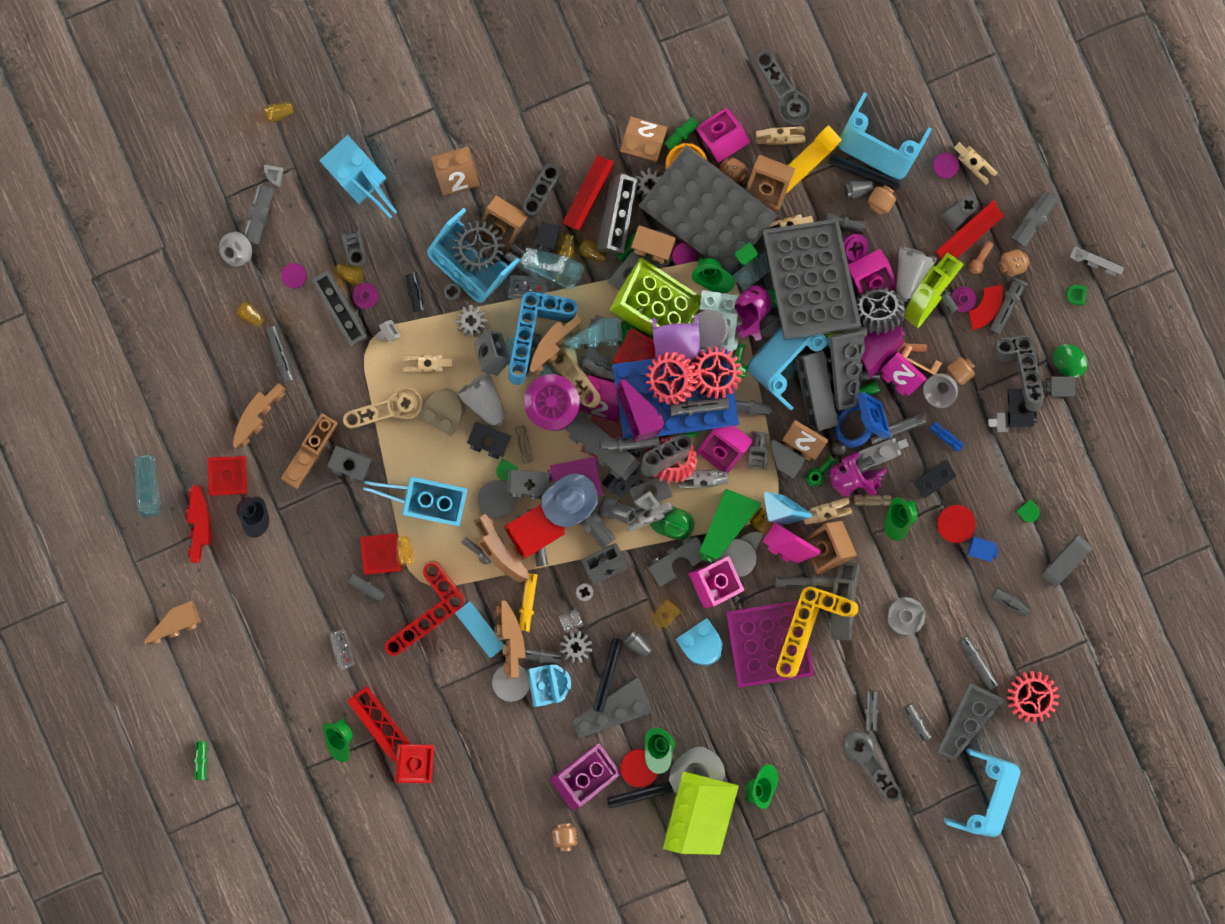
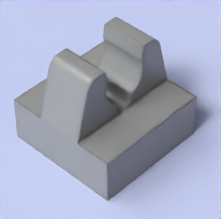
M392 320L379 325L382 331L376 334L379 342L385 339L391 342L401 337Z
M997 413V419H988V426L997 427V432H1009L1008 413Z

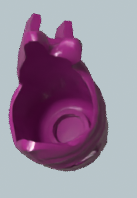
M756 285L749 287L737 297L734 308L742 321V324L736 327L735 332L740 338L752 335L755 341L762 339L760 322L766 314L770 313L772 299L766 289Z
M857 451L845 457L839 465L831 468L829 474L830 483L844 497H849L850 493L858 488H864L872 496L877 494L875 489L881 488V476L886 474L887 469L867 470L861 474L856 465V460L860 455Z

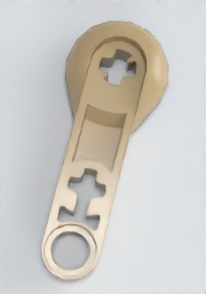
M563 343L558 347L560 349L556 354L558 358L549 365L550 369L555 374L568 379L575 386L579 400L584 406L595 408L600 403V394L579 366L575 349L571 345ZM593 394L592 402L588 403L589 395Z
M403 387L385 401L347 412L343 417V422L348 428H357L390 417L412 419L422 409V397L415 389ZM405 398H407V400H411V404H409L408 409H406V406L402 405V403L405 402ZM368 409L375 412L372 420L370 417L362 418L361 415L369 413ZM351 414L357 416V423L355 425L348 423V416Z

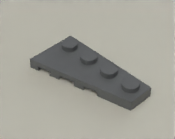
M864 327L829 336L835 403L838 410L857 406V394L859 393L860 386L858 380L859 373L862 372L863 364H861L862 353L865 351L864 338L867 336V329Z
M636 677L608 696L603 713L596 712L591 707L573 719L579 739L651 713L639 677Z
M969 682L936 752L955 761L969 744L970 740L979 732L984 723L993 715L994 711L1005 699Z

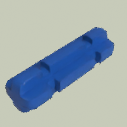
M934 422L929 430L933 434H937V437L946 444L951 445V448L955 451H960L964 444L959 439L956 440V437L946 429H942V426L937 422Z

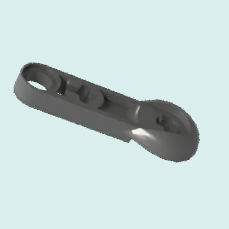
M760 52L756 57V64L778 98L781 117L790 124L805 122L811 114L809 99L792 87L770 52ZM761 56H768L770 63L768 65H761L759 62ZM773 64L775 65V67H772L773 72L775 74H780L778 76V81H776L775 79H770L772 77L770 70L765 72V70L769 69ZM792 104H794L795 106H798V105H799V106L801 107V108H799V111H800V112H798V113H796L795 111L791 112V111H790V109H792V106H791V105H792Z
M862 730L850 732L843 741L845 756L865 769L887 801H898L901 797V791L877 758L875 742L872 736ZM859 741V743H864V745H862V751H859L858 749L857 751L854 750V748L856 747V745L854 744L855 742ZM877 774H886L884 777L887 784L891 781L892 784L887 785L882 790L881 787H884L881 781H876L878 778ZM890 788L897 790V796L893 799L887 797V791Z

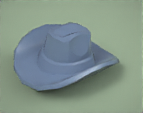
M579 473L569 474L546 490L542 496L541 507L546 518L553 524L565 528L571 527L583 521L594 511L598 503L597 490L593 482L585 475Z

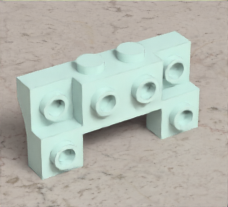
M702 290L699 310L717 311L725 317L728 323V336L725 342L718 347V350L724 347L727 349V352L732 351L733 353V350H737L738 338H735V330L741 323V319H737L738 314L734 308L736 299L739 296Z

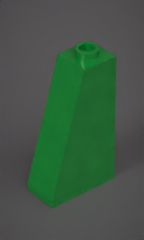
M725 489L698 555L702 556L701 559L712 563V561L716 562L756 513L761 503Z

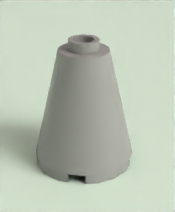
M899 248L896 295L900 294L901 300L910 302L920 282L932 265L935 264L937 257L931 254L927 257L923 251L912 248Z
M489 373L476 377L472 380V383L468 386H463L457 392L459 398L490 427H499L505 422L506 414Z

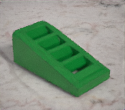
M747 243L735 252V257L741 268L750 264L758 256L751 243Z

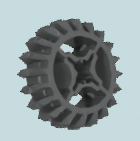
M478 220L475 221V227H472L471 222H468L469 229L467 230L464 226H461V230L464 233L456 232V235L460 238L459 240L454 238L453 242L458 243V246H452L453 250L458 249V253L453 254V256L457 257L460 255L461 257L457 263L460 264L464 261V269L471 265L470 272H473L474 267H477L478 273H481L482 266H484L485 271H488L487 264L494 268L495 264L492 261H500V258L496 257V255H503V251H499L498 247H504V244H498V241L503 239L502 236L495 237L499 232L498 229L492 233L490 231L493 228L492 224L487 229L485 228L486 222L483 221L482 227H480ZM474 231V241L471 244H462L464 237ZM480 231L486 232L492 238L493 243H484L481 240ZM477 236L478 241H480L483 244V246L488 245V247H483L480 249L479 257L478 252L473 250V248H468V246H473L476 244ZM486 249H494L492 256L487 261L482 262V252ZM462 250L473 251L476 263L468 260Z
M879 286L877 290H874L872 287L870 291L864 290V294H859L856 304L862 328L869 329L870 334L873 331H876L878 335L882 331L886 334L887 330L894 331L895 327H899L900 322H903L905 314L904 302L901 300L900 294L896 295L895 290L889 292L888 287L882 290Z

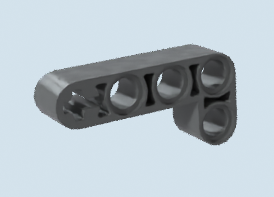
M1028 336L1000 339L996 345V358L1001 362L1016 361L1025 406L1030 411H1038L1042 406L1044 393L1032 339ZM1020 346H1025L1028 349H1021ZM1000 349H1007L1008 352H1003ZM1029 363L1031 366L1026 367L1023 364ZM1032 380V381H1034L1035 383H1034V384H1029V383H1027L1026 381Z

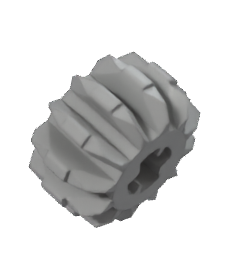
M648 168V175L642 170L640 173L643 178L635 177L640 182L637 183L636 188L640 189L636 191V194L638 195L643 192L642 200L650 191L648 186L645 187L644 184H647L648 180L656 183L661 177L657 178L658 170H655L652 175L651 168Z
M469 305V311L462 307L465 314L462 315L457 312V316L462 318L461 320H455L456 324L462 323L457 330L461 331L465 328L463 335L466 336L468 331H470L471 338L474 337V331L480 336L479 328L486 330V327L481 324L488 322V319H481V317L486 315L485 311L478 314L480 311L479 306L476 307L475 311H473V305ZM470 316L477 320L476 324L473 323L474 326H470L466 322L467 319H470Z
M571 631V639L567 635L563 637L568 643L560 642L561 646L566 647L560 650V652H568L564 659L567 660L572 656L571 663L575 662V657H578V662L582 663L581 655L588 659L589 656L585 651L592 652L591 648L586 647L591 645L592 641H584L588 637L587 634L580 638L581 631H578L577 637ZM575 642H578L582 649L574 652L571 644L574 645Z

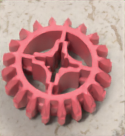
M718 346L714 347L713 352L710 347H707L706 353L701 350V357L696 356L695 361L697 363H691V365H695V370H692V372L698 373L697 376L693 377L694 380L698 381L694 387L696 389L702 388L699 392L700 394L707 391V398L712 393H714V399L718 398L719 393L722 398H725V391L731 395L733 393L731 388L736 390L738 388L736 383H740L742 380L740 377H737L742 375V371L736 370L741 367V363H734L738 357L731 358L732 351L725 354L726 348L724 347L720 352H718ZM713 358L712 367L701 369L704 361ZM719 359L725 361L730 370L722 367ZM715 366H716L717 372H720L719 375L717 376V379H716L715 373H712L713 370L715 369ZM701 375L710 378L713 387L708 385ZM731 376L730 382L727 385L719 387L720 378Z
M665 352L664 356L662 354L658 355V360H652L654 366H648L651 373H646V376L650 377L646 384H651L652 387L648 391H655L653 397H659V402L665 401L667 405L673 402L675 405L679 404V401L685 402V397L689 398L692 396L690 391L696 390L692 384L698 383L697 380L693 379V376H697L698 373L692 372L695 365L689 366L691 361L689 358L685 359L684 354L678 356L677 352L672 354ZM673 363L677 364L683 373H679ZM665 365L666 367L664 368V374L663 376L659 377L660 371ZM670 376H674V377L679 376V378H675V379L672 380V381H670V380H665L666 378H669ZM684 379V385L678 392V389H680L679 384ZM660 383L665 384L670 393L666 392Z
M668 436L658 437L659 446L675 436H671V438ZM691 445L688 457L684 459L685 464L683 466L678 462L653 477H660V482L665 479L668 484L671 480L676 484L678 480L683 482L685 478H689L691 473L694 472L697 463L693 445ZM647 448L646 452H648V451H650V450H652V449H654V448Z
M1030 671L1029 677L1023 672L1022 676L1024 679L1016 676L1015 678L1018 683H1010L1015 688L1014 690L1010 688L1007 690L1013 693L1012 696H1007V700H1013V702L1008 704V707H1015L1012 713L1016 714L1019 712L1018 719H1022L1025 715V722H1028L1030 717L1032 723H1036V717L1043 722L1042 715L1050 718L1048 711L1050 710L1053 713L1056 711L1051 706L1052 704L1056 706L1059 704L1053 701L1054 698H1059L1058 694H1053L1058 688L1051 687L1054 684L1053 680L1047 682L1048 675H1044L1041 679V672H1037L1036 677L1034 671ZM1031 682H1040L1046 689L1036 691ZM1025 685L1026 693L1018 699V693L1022 686ZM1031 691L1035 695L1038 694L1035 697V703L1031 699L1027 700L1031 697ZM1048 695L1046 705L1040 709V700ZM1030 703L1035 712H1026L1020 705Z

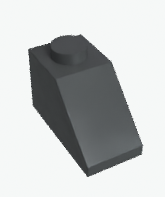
M772 439L770 443L776 469L780 471L779 475L787 480L790 477L794 479L806 459Z

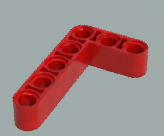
M431 560L427 562L423 569V575L441 600L387 640L385 651L388 655L396 656L462 608L465 601L464 595L437 561ZM429 566L436 567L437 573L435 575L428 573L427 568ZM441 581L448 583L449 588L447 590H442L439 587ZM458 597L460 604L453 605L450 598ZM442 608L445 611V615L437 616L435 609ZM420 620H428L430 626L427 628L422 627ZM407 630L412 631L414 638L408 639L405 637L404 632ZM389 643H398L399 649H391Z

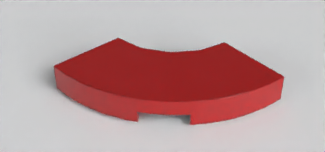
M1003 285L983 289L981 303L975 309L968 312L972 330L985 326L996 316L1003 300Z

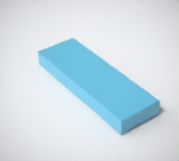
M471 601L455 613L490 658L503 649L504 643L498 641V636H495L494 630Z

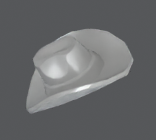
M695 747L682 754L674 762L670 770L669 781L676 793L682 771L723 781L725 777L724 765L713 751L705 747Z

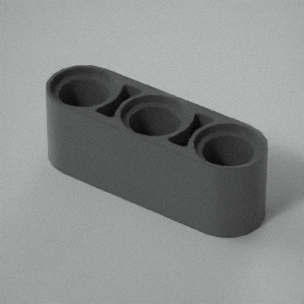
M548 164L542 169L524 202V211L531 217L537 216L541 212L559 179L560 172L555 165ZM554 169L556 176L551 179L547 178L546 171ZM539 186L547 188V192L544 195L536 193ZM534 202L538 205L535 212L527 210L529 203Z
M678 435L648 451L643 456L640 467L641 472L646 476H654L688 457L692 444L691 439L686 435Z
M1077 534L1042 571L1041 576L1056 588L1086 557L1093 547Z

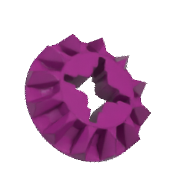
M853 233L851 236H846L843 244L847 262L851 264L867 255L868 242L860 234ZM854 244L858 248L854 249L852 252L849 249L852 248Z

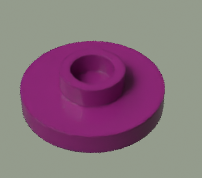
M941 153L933 162V170L941 178L954 176L959 168L957 158L951 153Z
M680 242L674 246L671 258L678 266L694 262L697 252L687 242Z
M291 263L283 268L281 280L285 286L297 289L306 282L307 273L301 265Z
M369 283L359 284L353 291V301L360 308H371L378 301V291Z
M959 287L951 294L952 300L959 308L958 312H968L976 304V295L968 287Z

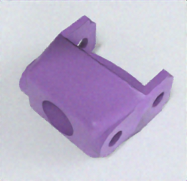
M695 315V325L679 323L656 327V318H652L655 357L657 360L658 355L662 354L664 356L665 352H670V354L677 352L678 356L684 354L685 359L689 358L691 361H695L696 356L700 357L698 315Z

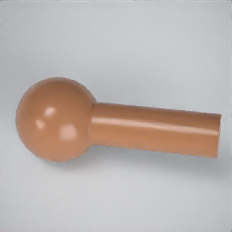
M987 240L978 257L969 262L968 269L972 274L982 272L983 262L994 245L991 241Z
M904 343L895 353L899 352L902 354L906 345L913 347L911 351L927 352V344Z

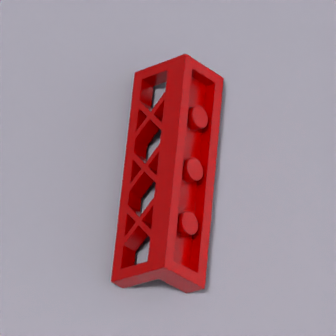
M599 155L596 156L563 221L564 225L580 232L614 166V161L607 160Z
M994 200L990 202L934 253L941 261L945 254L949 253L957 259L1003 218L1004 214L996 207L997 203Z
M366 686L347 702L390 760L394 762L397 756L394 740H402L405 744H410V742L369 687ZM367 692L371 698L370 705H363L358 697ZM372 709H379L382 712L381 721L373 720L371 717ZM383 724L393 727V736L385 735L382 732Z

